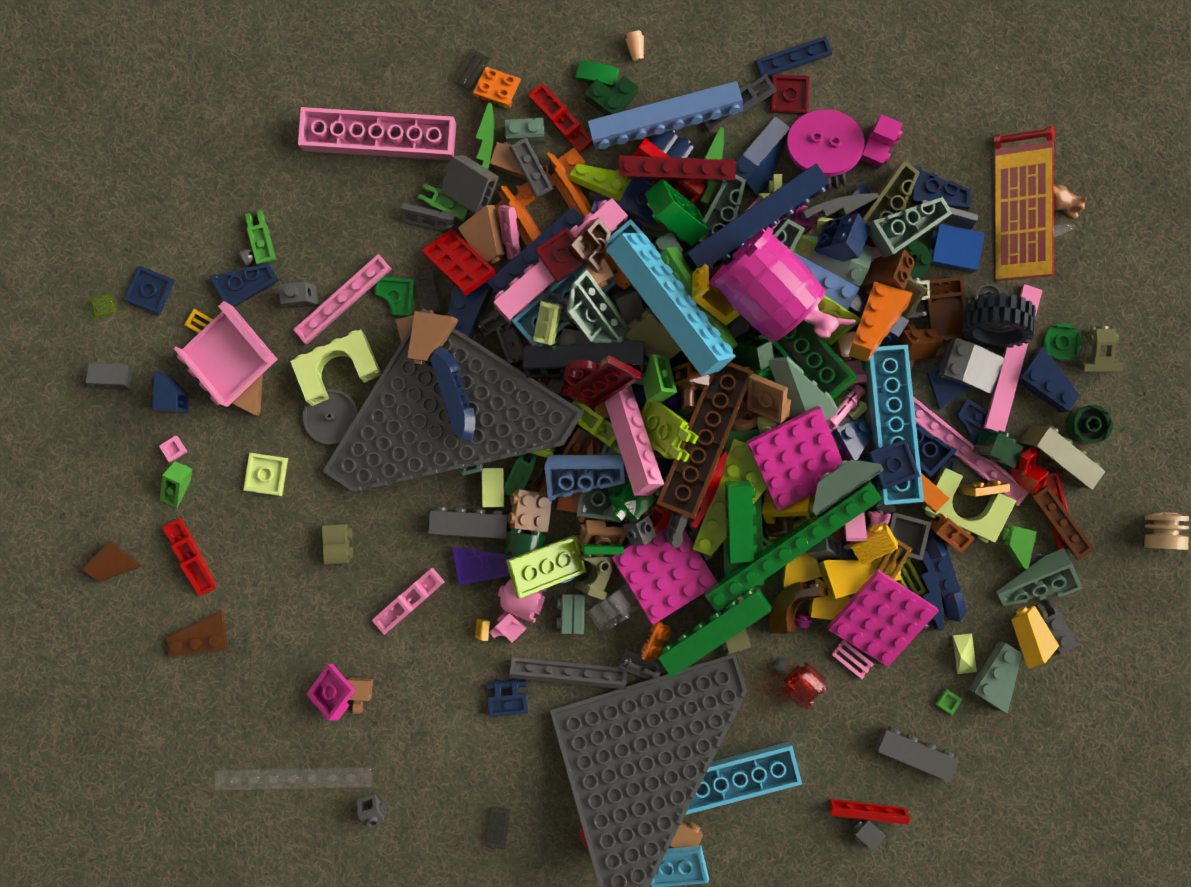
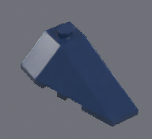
M776 116L736 162V175L746 180L745 188L756 197L763 193L769 185V180L773 177L790 127Z

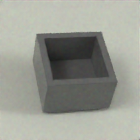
M894 512L891 513L888 527L895 539L912 548L907 559L914 561L923 560L931 522ZM904 548L902 549L901 553L899 554L900 557H902V555H903L904 552H905V549H904Z

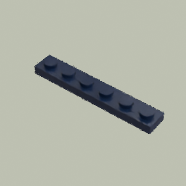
M571 207L495 276L487 281V285L496 294L502 290L504 292L510 288L509 284L516 277L520 279L525 274L524 271L531 264L535 266L540 261L534 249L566 227L571 230L576 225L578 227L582 225L583 218Z

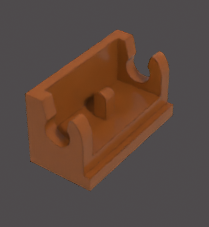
M938 513L939 522L936 523L930 520V527L937 535L962 553L975 538L951 519Z

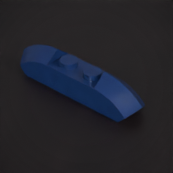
M439 346L433 352L431 362L454 433L471 441L475 431V413L473 408L468 409L467 407L469 401L467 396L463 394L461 388L463 387L462 380L459 375L457 376V373L461 371L460 366L450 352Z
M930 528L925 550L928 552L936 572L944 613L948 620L961 622L966 614L963 595L943 538Z

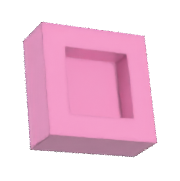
M178 436L172 437L159 446L169 462H173L187 453Z

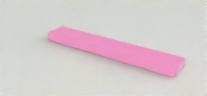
M377 254L293 329L294 332L305 344L311 342L392 270L391 267Z

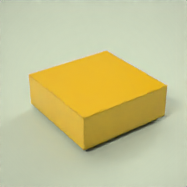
M477 619L476 639L488 641L490 621Z

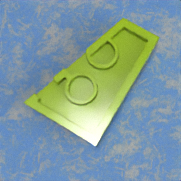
M576 164L569 175L570 181L613 198L620 202L631 179H616V171Z

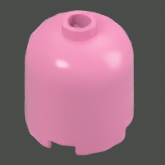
M510 579L505 586L502 585L498 593V596L501 597V607L507 613L534 623L536 621L534 615L535 613L540 614L545 600L542 592H546L547 588L519 599L516 598L512 580Z

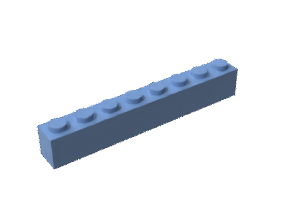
M735 81L589 120L588 124L595 150L606 149L613 145L625 144L636 139H644L647 136L659 135L673 129L678 130L688 125H697L703 121L716 120L730 114L735 115L743 111V99L738 83Z

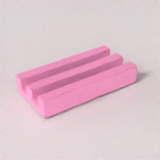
M843 639L831 653L832 656L861 679L868 673L870 667L874 665ZM842 646H846L855 655H857L860 659L867 663V665L863 666L849 653L842 649ZM838 651H840L843 655H845L848 659L855 663L859 668H861L862 672L860 673L859 671H857L854 667H852L849 663H847L844 659L837 655Z

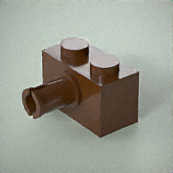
M908 319L909 322L894 346L908 345L909 360L934 358L944 341L934 328L916 329L912 321Z
M687 362L673 367L671 370L676 390L682 393L681 408L692 409L694 408V391L709 386L710 375L701 376L691 362Z

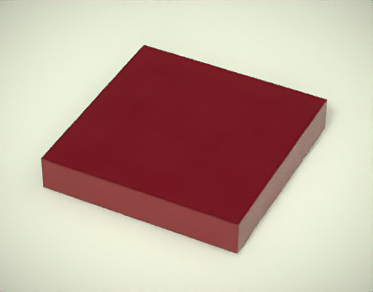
M772 74V84L777 92L771 95L770 113L803 115L809 113L810 76Z
M567 227L534 249L557 283L584 265L567 247L574 239V236Z

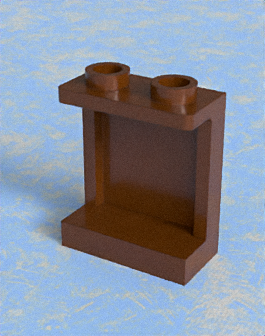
M905 249L884 258L880 256L871 262L861 286H856L868 296L871 293L874 282L885 285L894 283L899 289L903 290L906 287L915 261Z

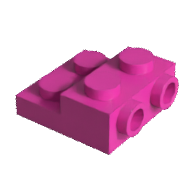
M328 664L306 694L311 699V703L322 712V716L331 721L340 719L349 707L348 700L356 690L333 664Z

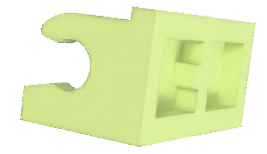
M540 301L533 341L548 345L555 344L562 305Z
M483 468L481 471L482 507H504L503 468Z

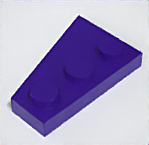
M452 547L459 585L510 576L506 560L514 558L512 555Z

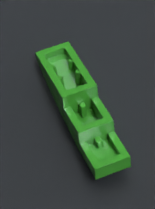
M491 103L487 105L476 135L477 143L481 144L476 158L477 162L489 171L491 169L490 161L494 153L495 143L494 112Z
M723 127L719 128L705 159H722L724 148ZM703 182L707 189L700 202L701 206L707 208L716 182Z

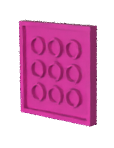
M819 406L746 441L774 506L778 511L815 493L817 484L821 481L820 477L827 472L833 473L837 470V466L843 462L822 409Z
M668 523L647 544L631 545L623 550L622 555L611 557L651 625H654L702 595L707 589L717 583L699 552L693 550L694 544L685 529L682 533L684 539L681 542V546L674 548L665 541Z
M877 569L827 627L832 633L888 667L937 614L938 609Z

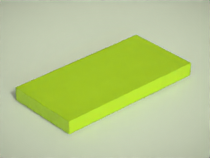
M572 535L506 560L516 598L520 599L586 573L583 559L577 557L582 555L577 535Z

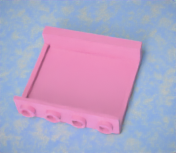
M223 301L218 306L222 312L183 349L175 347L174 350L178 353L177 358L189 367V373L200 380L199 385L211 394V400L217 405L221 404L228 407L278 359L232 305Z

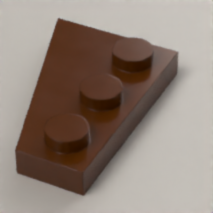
M220 611L167 637L168 656L173 657L228 649L224 611Z

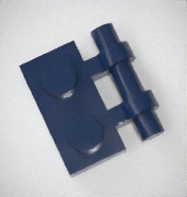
M513 678L512 681L501 682L500 680H494L492 683H487V691L495 690V696H488L489 717L528 713L527 693H519V688L526 687L525 679L518 680ZM512 688L513 694L502 695L501 689Z

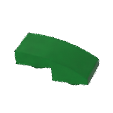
M580 60L575 78L578 81L594 82L598 79L607 87H614L619 69L598 62Z

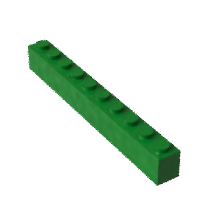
M870 481L866 482L819 516L814 515L754 556V562L744 563L705 591V597L716 612H718L882 500V497Z

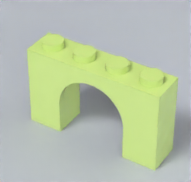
M361 330L352 331L348 336L334 339L330 344L316 347L312 352L300 354L290 361L305 400L311 406L329 399L322 381V371L326 363L335 357L345 356L351 358L359 377L364 383L382 375L368 340Z
M941 466L933 484L950 499L936 513L923 503L922 508L926 510L925 514L936 518L938 513H941L958 526H961L967 533L971 534L973 532L978 534V539L986 543L989 540L996 542L1016 501L1001 493L992 494L985 509L979 515L972 518L960 517L954 511L952 501L963 476Z

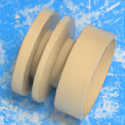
M1166 512L1145 515V520H1154V525L1145 524V528L1153 529L1154 534L1145 535L1144 548L1188 550V537L1179 535V531L1187 530L1189 526H1179V521H1189V516Z

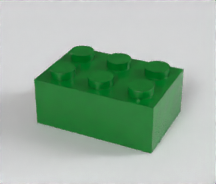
M664 179L659 180L645 193L648 200L647 205L653 211V218L658 223L662 222L669 232L672 233L674 231L682 242L686 241L692 246L709 231L698 207Z

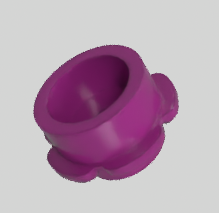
M798 613L795 617L796 627L809 628L810 622H812L809 614Z

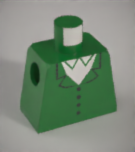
M627 474L625 483L617 485L610 497V502L616 508L611 516L617 522H621L624 518L637 519L657 499L653 494L650 496L634 495Z

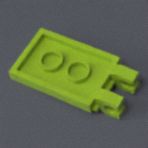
M646 401L641 416L651 446L665 458H675L677 460L681 458L687 462L690 454L679 448L682 440L695 444L699 436L688 430V423L661 402Z

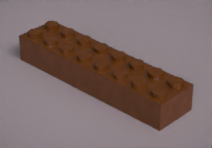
M729 362L719 372L709 374V386L703 388L688 425V430L694 432L699 437L695 444L682 440L679 448L685 450L690 456L687 462L681 458L679 460L674 459L656 503V508L691 522L695 521L748 389L749 377L754 371Z

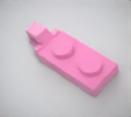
M502 205L498 207L502 242L506 245L507 259L512 260L521 252L516 223L517 214L515 207Z

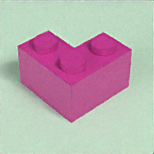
M881 114L872 127L860 160L877 168H880L882 164H887L891 155L888 151L890 147H894L896 142L899 141L903 132L900 130L903 123Z

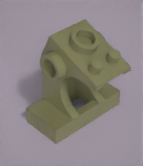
M1096 326V329L1090 328L1086 335L1088 336V344L1092 345V352L1088 359H1078V367L1084 372L1123 371L1124 364L1115 359L1116 345L1119 343V335L1116 333V329H1109V326ZM1101 345H1107L1106 356H1100Z
M584 553L583 555H578L577 557L590 563L592 571L589 578L584 581L577 580L574 587L587 595L605 601L607 593L604 590L612 571L611 556L585 555Z

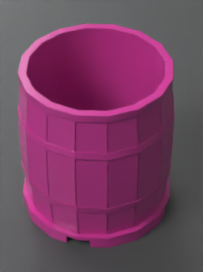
M767 226L766 231L761 229L732 255L735 258L734 261L727 265L723 264L711 278L709 284L713 288H718L726 300L753 328L766 337L770 343H774L793 330L812 312L824 297L826 290L802 261L786 245L779 241L772 234L773 230Z

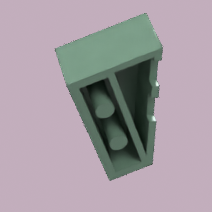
M998 641L968 690L1000 711L1008 714L1022 653L1007 643Z

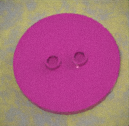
M816 110L801 116L792 125L788 133L787 150L791 160L801 170L804 171L817 163L824 175L831 177L849 171L859 162L863 154L865 141L860 126L848 115L834 110Z

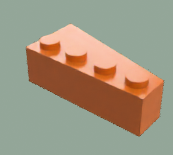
M874 282L848 356L868 362L880 346L882 340L888 335L890 329L899 320L901 314L907 309L913 293Z

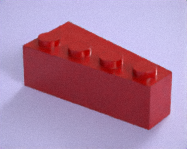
M646 138L632 155L669 157ZM648 180V181L651 182V183H653V184H656L659 180ZM666 181L691 203L696 201L705 187L703 182Z

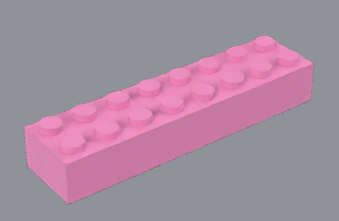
M301 107L298 145L306 152L451 160L455 149L456 122L454 117Z
M613 198L609 201L604 200L597 207L598 210L594 214L589 213L583 219V224L579 227L577 225L574 226L570 232L575 238L590 220L600 218L612 235L626 223L628 215ZM541 260L535 266L531 264L524 271L525 274L520 279L516 277L509 284L510 288L505 292L502 290L494 297L496 299L494 301L495 309L510 325L517 315L556 283Z

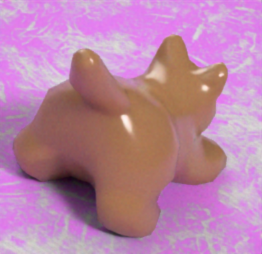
M1054 184V211L1062 210L1068 217L1072 219L1078 218L1077 212L1085 209L1086 197L1076 196L1070 193L1065 186Z

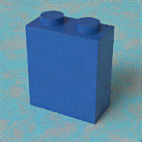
M939 224L935 229H932L930 234V240H932V246L928 248L932 256L930 265L969 273L976 272L979 267L985 233Z

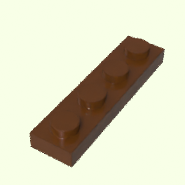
M1049 486L1043 487L1035 495L1031 496L1034 503L1076 560H1080L1095 549Z

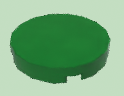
M1059 323L1049 327L1042 339L1044 348L1057 361H1067L1078 354L1082 345L1080 334L1077 333L1072 325L1066 323Z

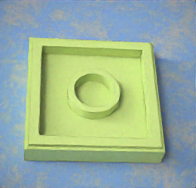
M249 453L243 490L282 496L288 458Z

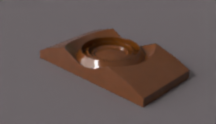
M963 276L929 280L930 299L924 300L929 329L934 328L944 341L935 356L945 354L950 339L959 338L970 342V339H965L962 334L966 304Z

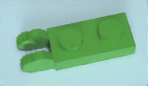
M423 184L422 188L427 192L433 193V198L430 199L419 194L417 199L439 211L451 212L455 215V218L465 222L470 209L443 193L440 188L437 187L436 189Z
M262 210L257 211L259 225L255 226L251 214H245L248 225L247 231L256 264L263 265L277 261Z

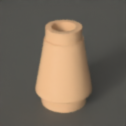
M641 31L627 33L625 40L632 60L644 59V36L641 34Z

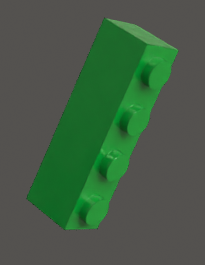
M749 480L725 482L727 557L730 563L754 562V555L757 554V545L754 543L753 537L757 535L756 524H753V517H756V507L752 501V498L756 496L755 487L751 485Z

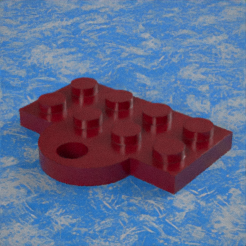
M609 355L598 363L588 360H575L565 366L564 379L567 384L562 386L561 394L593 409L639 380L641 372Z

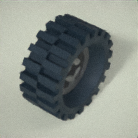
M989 293V296L982 294L979 295V298L973 297L971 301L968 300L965 304L962 334L965 339H970L969 341L972 343L977 342V345L980 346L987 345L990 348L993 346H998V348H1003V346L1014 348V345L1022 346L1023 343L1027 344L1033 339L1036 307L1032 305L1030 300L1026 301L1024 297L1017 298V295L1014 294L1006 296V293H1000V295Z

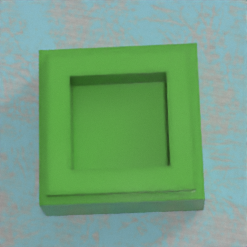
M945 688L935 705L953 715L963 699Z

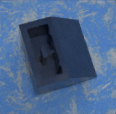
M858 213L826 221L815 251L842 262L857 259L860 257L870 232V227Z
M154 371V376L151 380L152 387H154V392L151 396L153 410L163 413H188L189 394L171 375Z

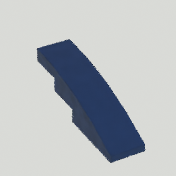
M925 550L923 560L919 561L924 571L918 573V576L927 592L919 596L937 607L938 612L931 621L935 630L942 631L944 630L941 591L934 566L928 552Z

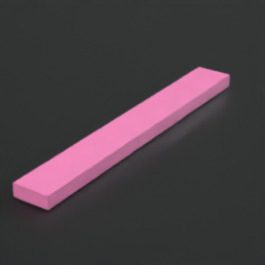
M1024 284L1019 298L1024 297L1026 301L1030 300L1032 305H1035L1037 313L1042 290ZM1023 343L1019 347L1014 345V348L1005 347L1003 354L1005 359L993 391L983 429L1005 432L1028 343Z
M913 397L916 425L926 430L932 436L941 439L947 445L956 448L957 451L953 455L988 483L989 480L998 479L1001 480V483L1010 484V492L1002 494L1016 501L1015 505L1019 506L1029 492L1020 487L1013 476L997 463L973 453L975 446Z

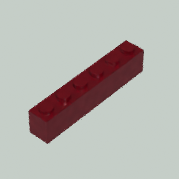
M619 156L616 159V179H664L665 181L731 183L736 178V160Z

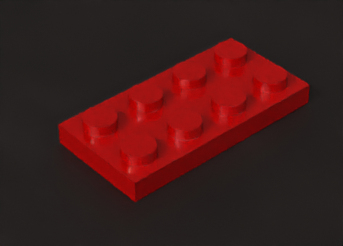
M453 229L422 249L423 255L465 296L496 275L495 269Z

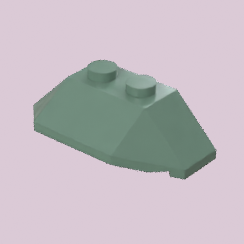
M587 269L584 270L572 282L566 312L589 342L620 343L626 337V333L630 328Z
M852 459L848 462L845 460L837 466V470L833 473L827 472L820 477L821 481L817 484L813 506L815 515L819 516L884 471L881 464Z

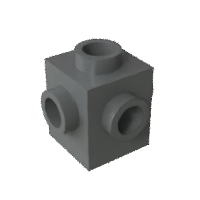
M641 515L637 519H629L623 524L631 545H645L657 536L649 515Z
M376 794L357 799V819L363 823L365 828L385 823L384 814H386V807L383 802L379 801Z

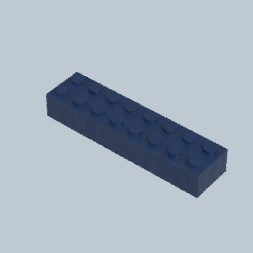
M816 163L682 256L692 272L697 268H701L704 264L709 266L710 271L714 268L713 264L715 262L719 264L728 259L730 252L735 253L745 244V241H748L761 229L766 231L767 226L770 228L778 224V218L782 220L794 213L793 208L796 210L810 201L809 197L812 199L826 190L825 186L830 182Z

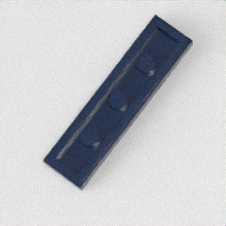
M825 36L755 60V64L760 78L765 74L770 77L772 74H778L831 56L832 50Z

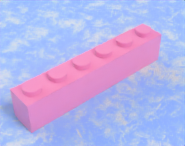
M629 385L604 402L633 493L639 496H650L662 487L664 483L632 386Z

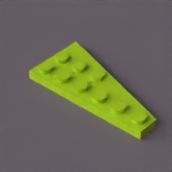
M737 439L732 441L724 473L717 492L704 516L693 545V550L712 556L727 537L726 481L749 480L751 485L755 487L756 492L755 498H752L753 504L767 488L748 444Z

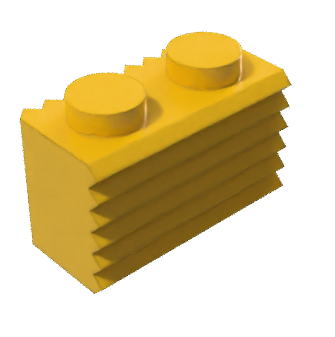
M887 523L874 525L869 531H866L867 541H851V549H853L861 565L898 550V542Z

